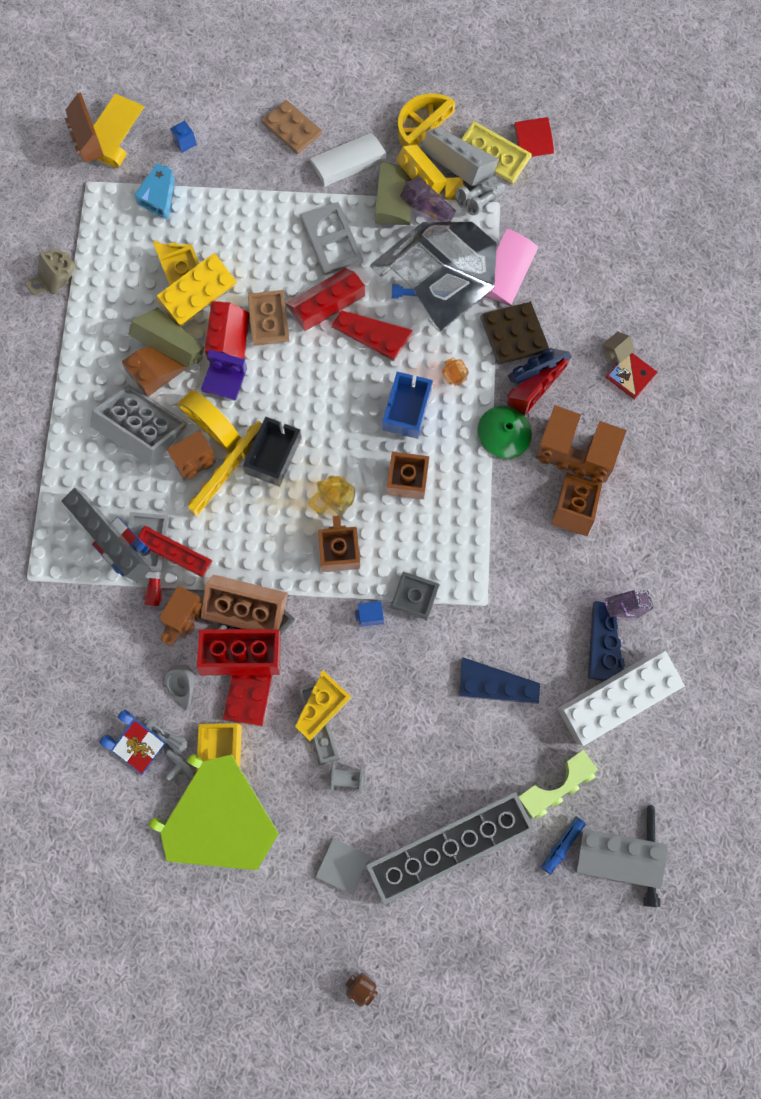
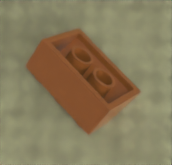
M81 92L77 93L65 109L67 114L65 121L68 129L72 128V131L69 133L73 143L77 142V145L74 146L78 157L82 156L85 163L103 157L104 154Z

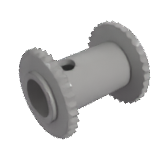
M333 763L332 769H330L329 781L331 792H334V786L359 787V794H361L365 782L364 766L361 765L360 771L335 770L336 764ZM352 777H357V780L352 781Z

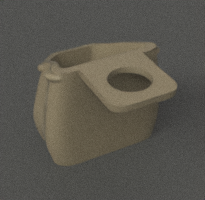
M51 249L48 252L41 251L38 262L39 277L27 280L25 285L33 295L46 291L56 294L61 287L69 283L76 264L66 252L57 249ZM39 283L42 288L39 290L33 289L31 284Z

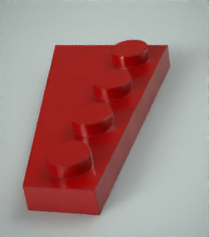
M342 310L332 323V328L392 361H395L413 333V330Z

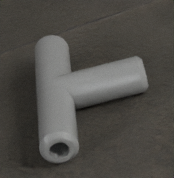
M169 748L166 751V755L176 765L165 775V778L171 781L182 770L192 780L196 772L172 748Z

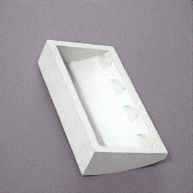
M369 133L312 157L310 162L325 187L386 161V152L372 133Z

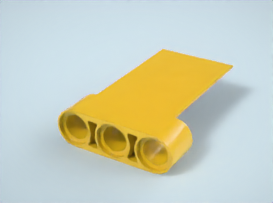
M116 93L94 124V129L104 154L103 157L97 158V160L115 168L120 167L127 153L119 145L145 106Z

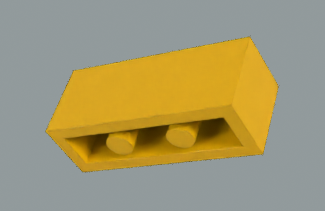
M418 145L402 147L396 158L397 163L425 196L440 194L448 182L444 175Z

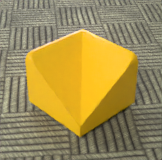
M460 177L446 178L448 182L445 185V200H456L455 192L458 188L463 187V179Z

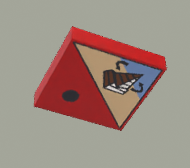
M631 353L621 363H617L607 374L606 379L635 400L656 376L658 371Z

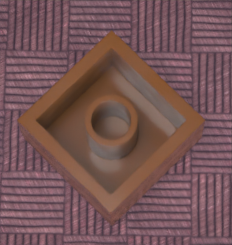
M200 430L167 448L174 466L184 481L194 478L197 473L210 469L216 463L213 451Z
M392 452L387 481V495L424 500L430 456Z

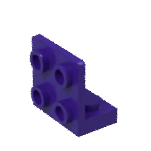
M209 350L207 357L210 365L201 391L236 401L247 371L245 359Z

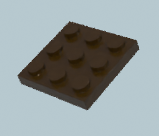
M531 302L482 313L480 316L498 365L542 354L545 349L549 348Z

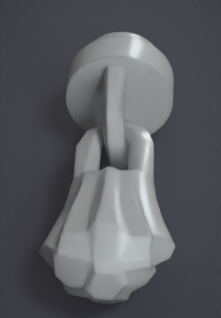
M149 717L143 725L152 732L157 733V736L164 740L174 752L180 753L186 750L187 741L185 738L177 736L167 729L159 728L157 726L158 720L155 718L151 719ZM164 732L169 735L168 738L163 736Z

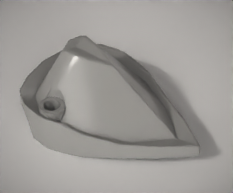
M177 665L169 669L165 674L164 680L169 692L185 710H188L195 686V676L189 666Z

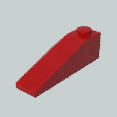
M561 359L556 362V366L546 368L539 374L519 384L516 389L512 388L507 395V405L517 409L526 416L566 369L570 359L566 361Z

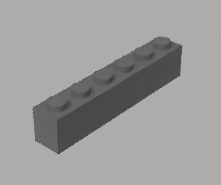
M74 487L61 500L127 578L138 583L151 570L86 494Z

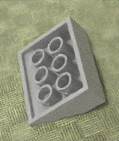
M128 384L92 410L90 427L148 466H151L167 451V448L171 446L187 426V422Z

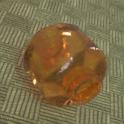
M453 357L444 362L446 366L442 368V373L448 384L457 386L467 380L469 371L462 359L455 360Z

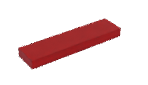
M145 525L138 535V538L149 547V551L201 578H204L213 562L211 559Z

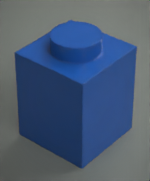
M185 120L170 128L173 141L182 153L197 145L194 132Z
M382 602L358 604V610H355L356 622L360 621L361 627L384 624Z

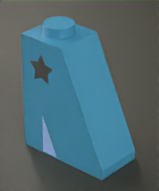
M157 163L134 194L139 206L166 220L169 218L175 184L173 172L168 166H162Z

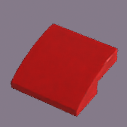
M548 117L514 123L518 140L517 146L532 154L531 157L554 154L553 138Z

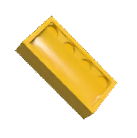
M238 723L199 724L197 756L203 761L232 754L240 767L242 725Z

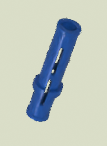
M575 816L555 847L550 849L551 853L540 866L548 874L552 875L560 861L565 859L566 852L586 826V823L579 817Z

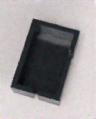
M265 416L252 444V451H249L243 464L245 474L280 487L302 439L301 430L284 424L285 434H283L281 422Z

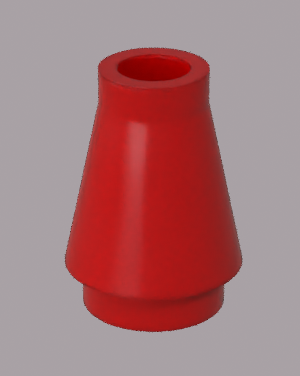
M149 578L143 600H145L144 605L160 606V602H162L161 579Z

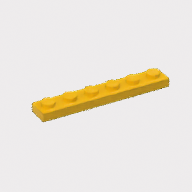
M257 421L248 428L246 436L238 440L233 452L226 455L221 467H217L212 474V478L202 485L200 493L189 501L188 509L192 515L197 517L249 453L262 425L260 421Z

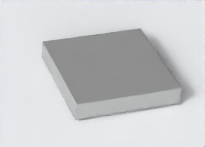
M333 838L316 878L354 895L370 855Z

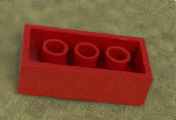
M279 629L199 630L197 670L200 676L280 675L281 635Z

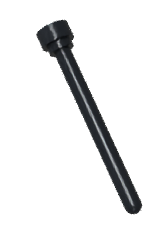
M648 805L647 841L655 842V807ZM648 887V893H645V897H643V906L661 907V900L658 898L656 888Z

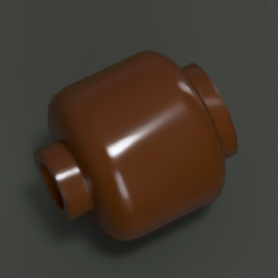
M360 973L357 976L352 975L345 984L348 987L346 996L359 1007L369 1006L378 993L376 991V983L364 973Z

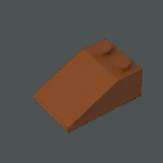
M150 346L137 350L122 361L126 372L148 397L189 368Z
M566 472L551 525L588 536L595 521L602 484Z

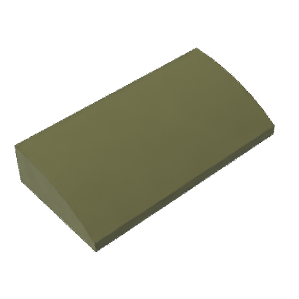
M380 162L375 223L409 226L411 224L414 182L399 165Z

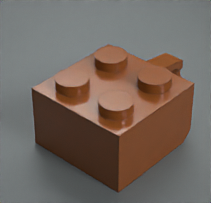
M340 515L332 516L333 526L329 527V529L318 530L322 572L360 569L357 526H341Z
M179 585L177 586L160 615L161 622L165 625L160 639L163 643L172 646L180 636L186 638L187 634L190 635L193 632L194 622L197 618L201 617L203 602L198 595Z

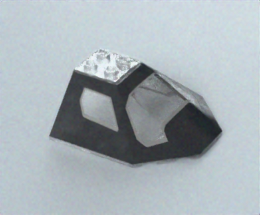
M422 222L372 262L370 268L381 278L390 270L398 274L416 293L430 316L428 322L441 333L495 288L497 243L473 222Z

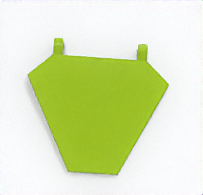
M195 754L190 755L187 762L199 769L168 821L164 824L160 819L154 818L148 824L150 828L161 833L166 861L258 870L279 835L267 812L232 754L203 761Z

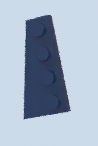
M593 602L588 679L605 681L624 670L625 667L620 649L622 647L621 640L618 638L617 633L618 624L615 607L612 603Z
M462 657L459 697L539 704L540 683Z

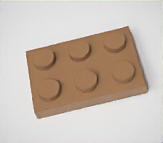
M285 100L262 119V124L297 155L322 134V130L288 100Z
M284 290L248 294L253 346L290 342Z

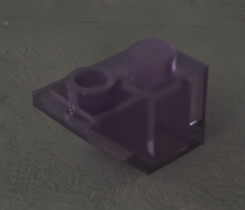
M632 590L604 599L610 617L640 618L654 609L648 590Z

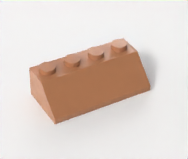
M213 574L205 585L201 618L243 629H279L285 611L288 592Z

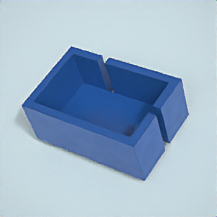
M397 371L389 396L388 406L383 417L382 430L418 439L431 395L433 380L417 376L415 387H412L413 375Z

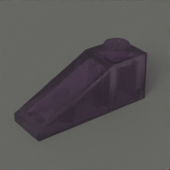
M421 177L407 182L400 195L412 208L440 222H451L456 213V210Z

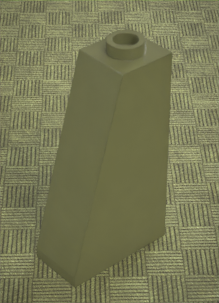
M158 307L131 320L128 333L131 337L184 366L190 367L200 363L203 359L205 347Z

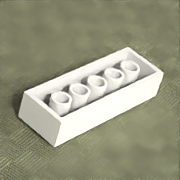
M657 650L557 709L576 744L584 746L683 688L685 685L667 652Z

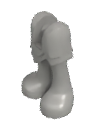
M493 176L475 184L474 189L471 191L465 186L458 188L455 192V197L461 208L466 207L468 214L477 215L487 202H493L504 193L505 185L501 182L496 184L497 178Z

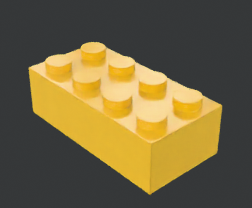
M213 253L159 293L155 300L164 312L182 327L211 305V301H216L231 290L237 281L217 255Z

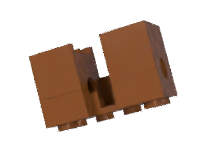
M554 405L535 458L539 459L543 464L550 463L556 465L560 470H570L578 476L590 477L597 483H606L614 469L627 430L599 421L588 450L576 449L571 446L581 414Z

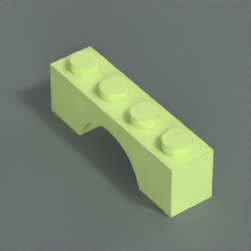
M584 750L564 763L566 776L563 784L558 789L547 791L534 785L519 796L530 819L534 817L537 819L541 818L547 813L545 809L551 804L553 807H556L564 801L562 796L566 793L572 795L580 789L578 784L583 781L587 784L596 777L594 773L598 769Z

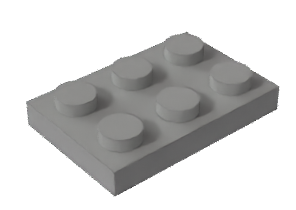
M130 512L128 527L137 536L145 525L167 537L169 516ZM135 546L133 547L151 568L149 572L162 573L164 558L149 550L144 554Z

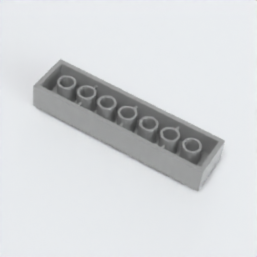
M514 792L366 865L385 905L535 829L517 793Z

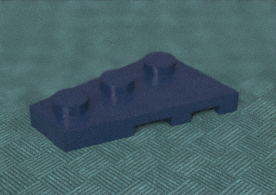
M547 348L540 356L530 358L527 364L514 368L513 372L508 374V378L514 383L525 381L539 374V369L552 368L556 366L555 362L560 359H565V361L571 359L570 352Z

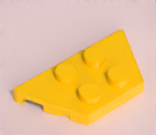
M153 241L169 286L200 264L194 248L190 244L179 245L171 242L163 244L159 243V241Z

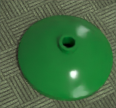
M493 407L482 415L478 423L477 434L483 448L495 457L502 459L516 458L523 454L531 443L532 430L527 418L520 411L512 407Z

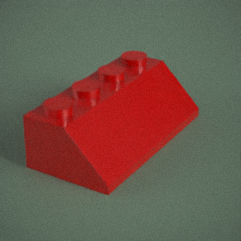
M345 268L285 304L302 329L307 331L365 297V285L354 271Z

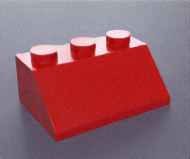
M211 301L205 344L206 357L209 350L245 358L250 312L230 302Z

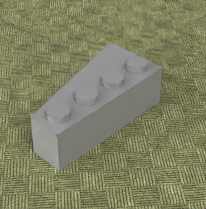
M438 127L426 132L421 148L422 151L471 186L493 177L499 161L498 158Z

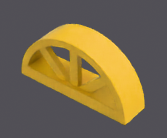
M436 93L422 94L409 100L401 109L398 117V138L401 146L419 145L424 140L428 130L437 128L454 113L455 101L448 96ZM428 108V118L424 121L414 112ZM408 117H411L419 124L415 128H403L404 122Z
M190 390L176 403L177 408L227 453L235 449V445L241 437L227 418L204 396L194 390Z

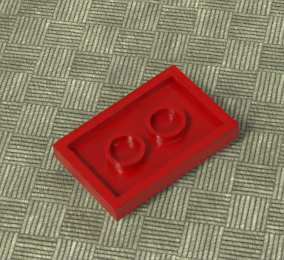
M232 675L223 720L263 727L273 675Z

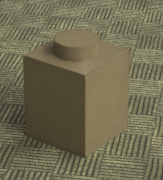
M618 331L602 344L605 357L610 361L621 363L635 350L631 337Z

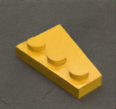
M322 670L295 728L306 739L311 741L352 697Z

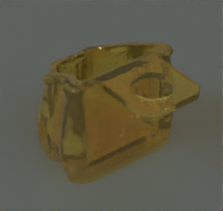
M329 476L325 481L317 482V493L309 500L308 504L318 514H323L330 507L338 515H344L347 509L354 503L355 487L348 483L344 477ZM320 498L326 505L318 508L315 505V500Z

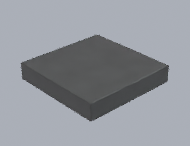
M403 571L390 608L427 621L440 584Z

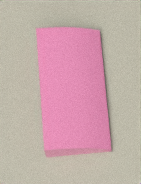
M507 228L496 250L495 287L484 296L511 306L538 250V246L526 237Z

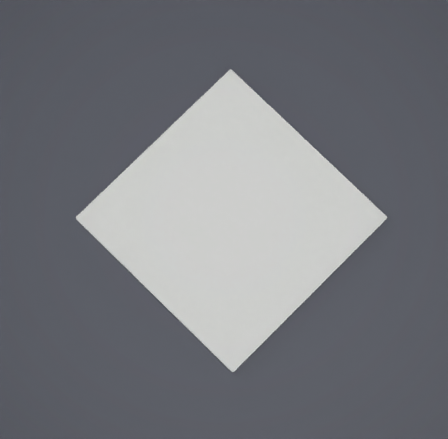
M87 182L74 260L76 268L72 274L27 579L38 582L147 588L149 578L161 579V588L176 589L179 585L187 590L205 591L206 582L214 574L288 592L287 595L393 601L404 571L440 584L434 604L486 606L488 604L492 455L481 445L477 434V427L482 415L494 407L495 355L480 316L482 313L497 310V301L487 296L481 297L440 331L418 296L399 297V299L391 298L392 284H400L403 288L414 289L443 265L438 258L419 241H416L390 263L370 264L422 222H473L497 243V250L499 246L500 204L498 202H487L482 207L480 213L470 215L466 212V207L461 208L457 200L413 198L411 224L409 226L375 223L377 196L174 186L170 214L166 220L137 204L134 194L142 184ZM339 202L363 257V263L348 267L347 269L354 271L365 285V297L344 308L342 311L413 330L412 335L395 361H392L332 328V323L340 311L309 330L304 331L286 306L290 342L253 346L251 322L249 320L244 358L247 371L236 401L201 391L210 365L204 348L203 359L200 363L190 366L149 396V398L187 422V426L171 446L199 430L210 445L216 463L210 469L200 471L192 479H186L185 481L182 479L168 451L151 466H148L90 427L92 410L128 384L145 394L126 372L122 361L137 350L148 347V345L128 334L131 320L156 307L164 312L155 299L159 293L169 287L153 241H159V243L169 244V242L179 245L190 244L194 248L199 263L215 253L237 281L231 290L216 301L230 302L249 312L248 294L284 290L286 303L339 272L336 271L323 275L300 219V214ZM337 212L327 216L321 222L317 231L318 238L344 230ZM433 226L425 232L424 236L458 267L476 272L483 270L482 257L475 255L447 230V227ZM414 235L396 249L393 255H396L412 241ZM348 238L322 246L329 264L355 256ZM447 275L433 285L431 289L455 291L467 282ZM211 305L181 327L204 347ZM461 364H464L465 370L460 369L462 368ZM397 371L413 375L412 387H415L417 376L433 380L431 395L418 439L382 430L383 417L388 406L389 396ZM190 390L198 392L227 418L242 439L246 436L248 428L257 421L263 423L265 416L281 422L283 434H285L284 424L300 429L302 439L280 487L245 474L243 468L246 460L245 457L197 517L192 515L188 509L189 501L200 493L202 485L212 478V474L217 467H221L228 453L177 408L176 403ZM392 452L430 456L424 500L387 495V481ZM75 487L86 494L111 523L118 516L127 526L130 512L168 515L167 537L211 559L213 562L204 578H201L163 559L162 573L148 572L136 583L113 570L112 566L92 546L95 540L61 500ZM340 515L341 526H357L360 569L322 572L318 530L332 527V516Z

